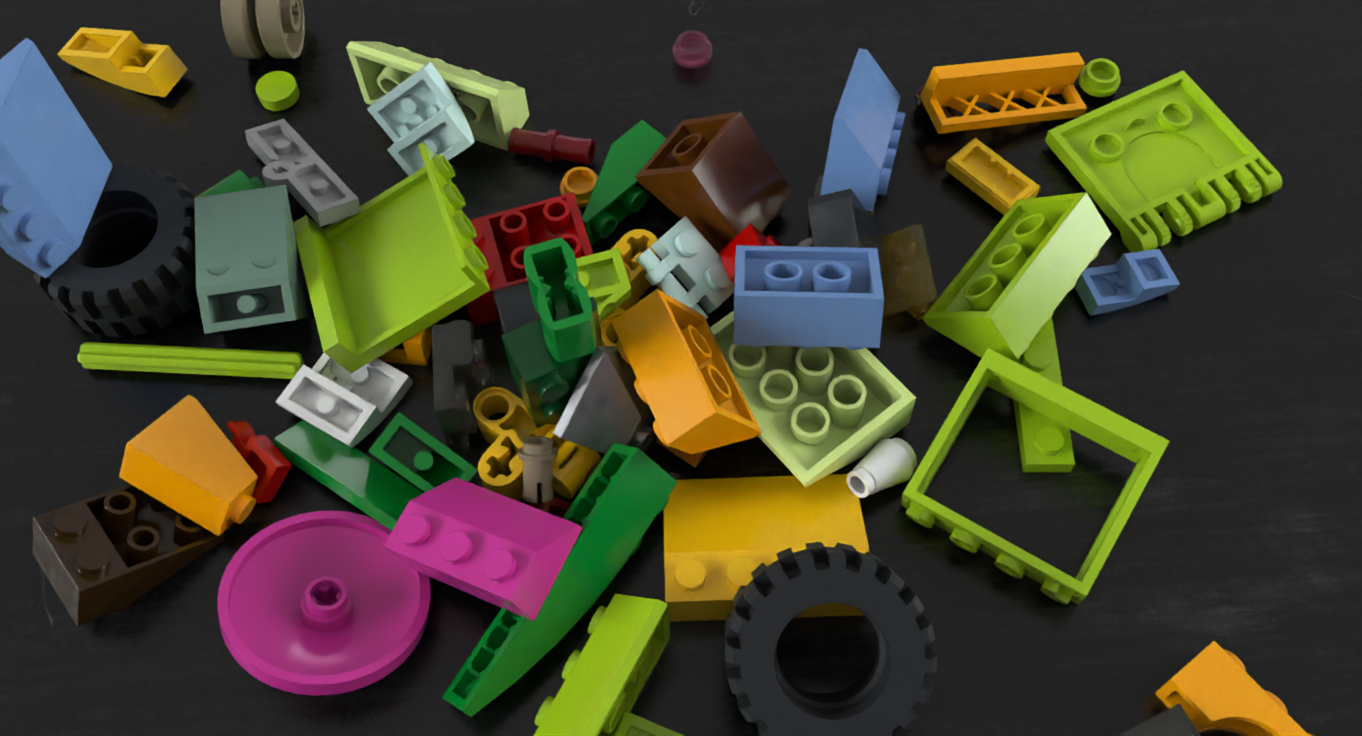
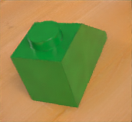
M400 412L396 414L368 451L423 492H427L455 477L469 482L478 471L477 468Z

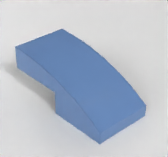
M1160 249L1125 253L1114 265L1086 268L1077 279L1074 288L1091 316L1151 300L1175 290L1180 283Z

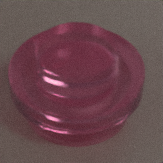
M690 30L683 32L673 45L674 60L685 68L702 67L712 57V45L706 35L699 31Z

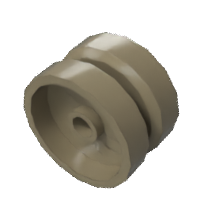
M220 0L222 25L226 41L232 54L239 60L261 59L265 57L266 52L274 59H295L300 56L305 36L303 0Z

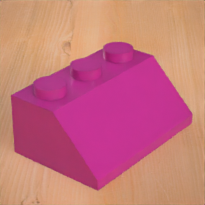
M455 477L410 500L383 547L415 571L531 621H535L582 528L576 523Z

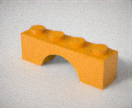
M1215 641L1209 644L1155 692L1193 734L1210 730H1225L1242 736H1314L1313 734L1306 733L1288 715L1286 706L1276 695L1263 690L1246 673L1244 664L1235 654L1222 649Z

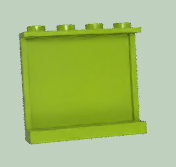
M424 142L419 144L418 148L425 167L360 206L361 213L344 218L342 221L331 224L324 229L307 215L293 223L323 352L350 373L355 372L490 291L484 271L489 269L488 263L479 248L474 245L473 239L477 237L476 230L461 209L466 206V202L458 188L451 181V178L455 176V172L442 153L436 156Z

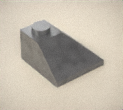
M616 346L596 347L595 353H593L553 433L562 439L606 454L613 442L636 447L645 452L656 434L653 429L655 418L649 405L640 398L634 387V381L637 378L631 365L622 358Z

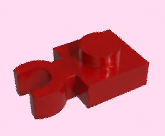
M228 421L226 426L234 436V439H229V441L258 476L251 497L256 499L257 504L272 502L292 467L291 463L266 435H255L252 426L247 421Z

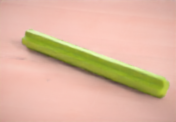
M85 342L81 344L80 352L77 355L78 362L85 369L293 379L304 364V359L298 352Z

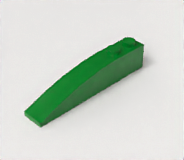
M613 442L563 516V519L578 524L582 530L535 621L501 608L442 698L472 717L518 681L557 645L593 606L628 558L638 550L642 542V536L655 516L666 507L669 495L676 486L677 481L639 448Z

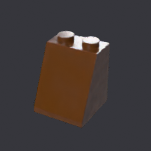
M740 111L682 120L635 176L642 186L680 219L686 216L718 252L727 246L750 223L762 233L771 220L775 219L782 212V206L793 193Z

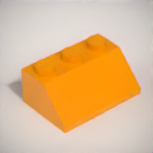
M656 289L611 321L619 339L616 341L617 350L633 369L637 378L634 381V387L640 398L649 405L655 418L653 429L664 445L689 454H695L751 439L762 433L702 314Z

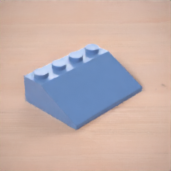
M25 38L0 59V246L9 256L46 279L80 247L113 165L34 42Z

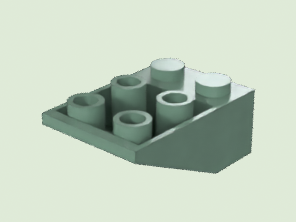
M286 185L194 198L196 291L204 334L308 318L309 311Z

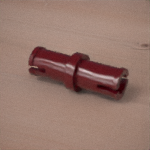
M517 127L511 130L509 136V152L512 154L518 153L543 157L544 161L549 163L563 160L584 163L590 166L595 158L596 142L591 138L584 139L561 135L559 130L549 129L547 133L519 129Z

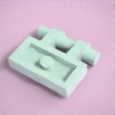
M686 216L651 245V248L662 259L661 261L650 248L636 258V261L647 272L644 277L652 286L657 284L665 294L702 314L705 319L708 316L697 304L698 302L709 314L717 309L734 292L735 284L729 280L719 254ZM671 271H672V272L675 274V276L682 282V284L688 289V291H686V290L683 288V286L676 280V278L670 273Z

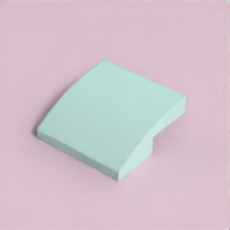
M431 62L367 108L394 142L387 150L408 176L425 167L418 145L422 142L436 156L442 153L447 160L455 157L475 142L470 126L457 100Z

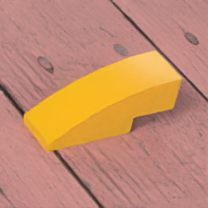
M81 27L57 54L63 61L104 81L129 90L159 97H166L188 70L169 45L142 43L133 31Z

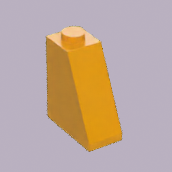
M188 394L126 444L119 477L215 535L220 536L234 522L241 524L254 508L256 499L251 496L258 476L199 401Z

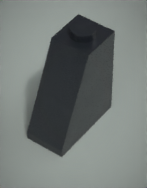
M852 189L808 198V212L814 247L877 248L883 286L882 233ZM884 312L882 318V328H884Z

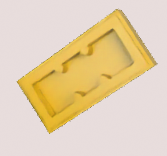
M974 138L947 160L945 168L947 172L1004 216L1017 200L1035 198L1040 190L1038 184L977 138Z

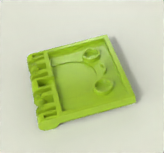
M1184 70L1049 130L1045 138L1046 144L1120 231L1122 242L1131 253L1154 250L1159 246L1161 247L1171 241L1170 238H1172L1170 228L1179 237L1184 236L1193 229H1199L1222 218L1225 213L1228 214L1238 210L1241 204L1240 200L1243 199L1244 202L1253 203L1261 197L1280 190L1282 187L1280 173ZM1162 212L1164 220L1158 213Z

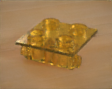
M920 223L882 236L884 317L907 310L913 314L915 319H923L933 306V301L938 300L924 231Z

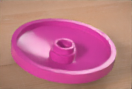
M315 511L298 514L262 529L243 544L228 563L219 585L217 598L221 634L225 645L238 664L256 679L271 687L295 694L312 696L334 695L354 691L368 686L393 672L410 656L418 645L425 631L430 610L431 586L429 576L409 568L383 547L392 531L371 517L345 511Z

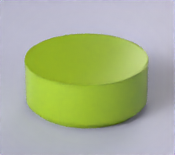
M285 71L267 73L256 84L257 96L261 104L268 110L281 111L288 109L297 102L300 95L295 78Z

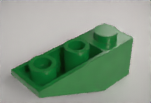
M643 120L612 143L582 216L591 246L599 239L610 236L622 220L631 213L640 211L648 199L653 196L652 193L639 183L635 176L667 138Z

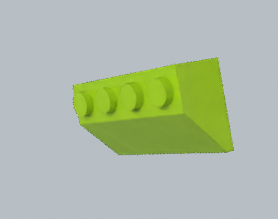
M1088 193L1017 200L923 317L925 323L981 358L987 348L1009 359H1018L1027 351L1030 342L1042 326L1051 319L1054 310L1065 295L1074 288L1077 279L1089 263L1098 256L1099 250L1111 235Z
M615 594L607 608L601 605L590 621L587 632L591 636L582 652L575 650L564 666L562 678L565 681L556 697L549 695L541 705L535 718V725L539 727L533 736H614L625 711L630 712L671 638L668 604L659 599Z

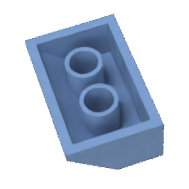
M736 245L733 345H748L754 348L796 346L802 349L844 347L849 350L880 348L884 293L877 248Z

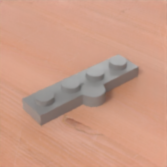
M285 119L245 130L248 146L266 165L262 170L265 187L286 185L287 192L292 194L320 227L338 223L344 218L361 213L359 198Z

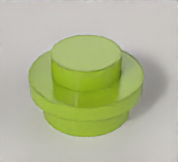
M1094 59L1081 70L1078 77L1079 85L1086 93L1092 96H1110L1118 90L1121 82L1119 68L1108 59Z

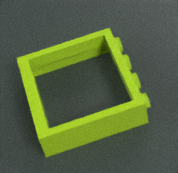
M987 348L904 490L901 506L907 509L906 515L918 524L927 528H932L933 524L951 533L950 540L959 547L972 553H976L980 549L996 558L994 564L1005 573L1016 578H1022L1023 575H1026L1042 584L1040 590L1053 600L1062 604H1068L1071 600L1079 604L1089 593L1170 441ZM987 386L1136 463L1075 578L924 495Z

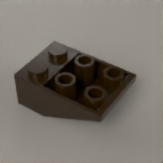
M129 483L33 517L32 554L76 626L79 627L127 607L224 540L225 534L223 532L220 536L215 535Z

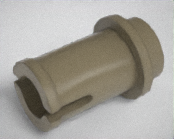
M542 436L528 437L523 440V447L518 449V457L523 459L522 499L527 502L537 503L538 483L539 494H542V503L551 501L554 498L553 459L557 457L558 449L553 447V440L551 438Z

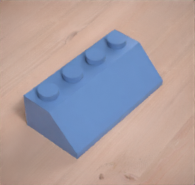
M858 49L834 117L820 196L852 189L866 210L873 211L877 194L886 196L906 113L898 112L901 96L867 49Z

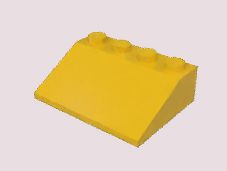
M847 474L827 475L807 487L795 476L676 480L677 484L670 493L668 503L663 509L665 603L669 607L670 622L726 620L727 614L733 611V598L740 586L747 587L753 579L751 572L761 563L769 566L778 560L777 553L790 547L794 553L805 550L806 543L822 542L825 547H835L838 542L852 545L856 551L863 554L867 551L869 552L859 497L849 489L846 480ZM824 603L812 606L795 617L854 616L864 614L851 605Z

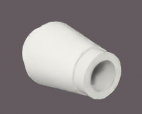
M886 438L880 440L856 467L847 474L846 480L849 489L857 497L865 498L868 495L909 480L917 466L916 454L912 447L903 439Z

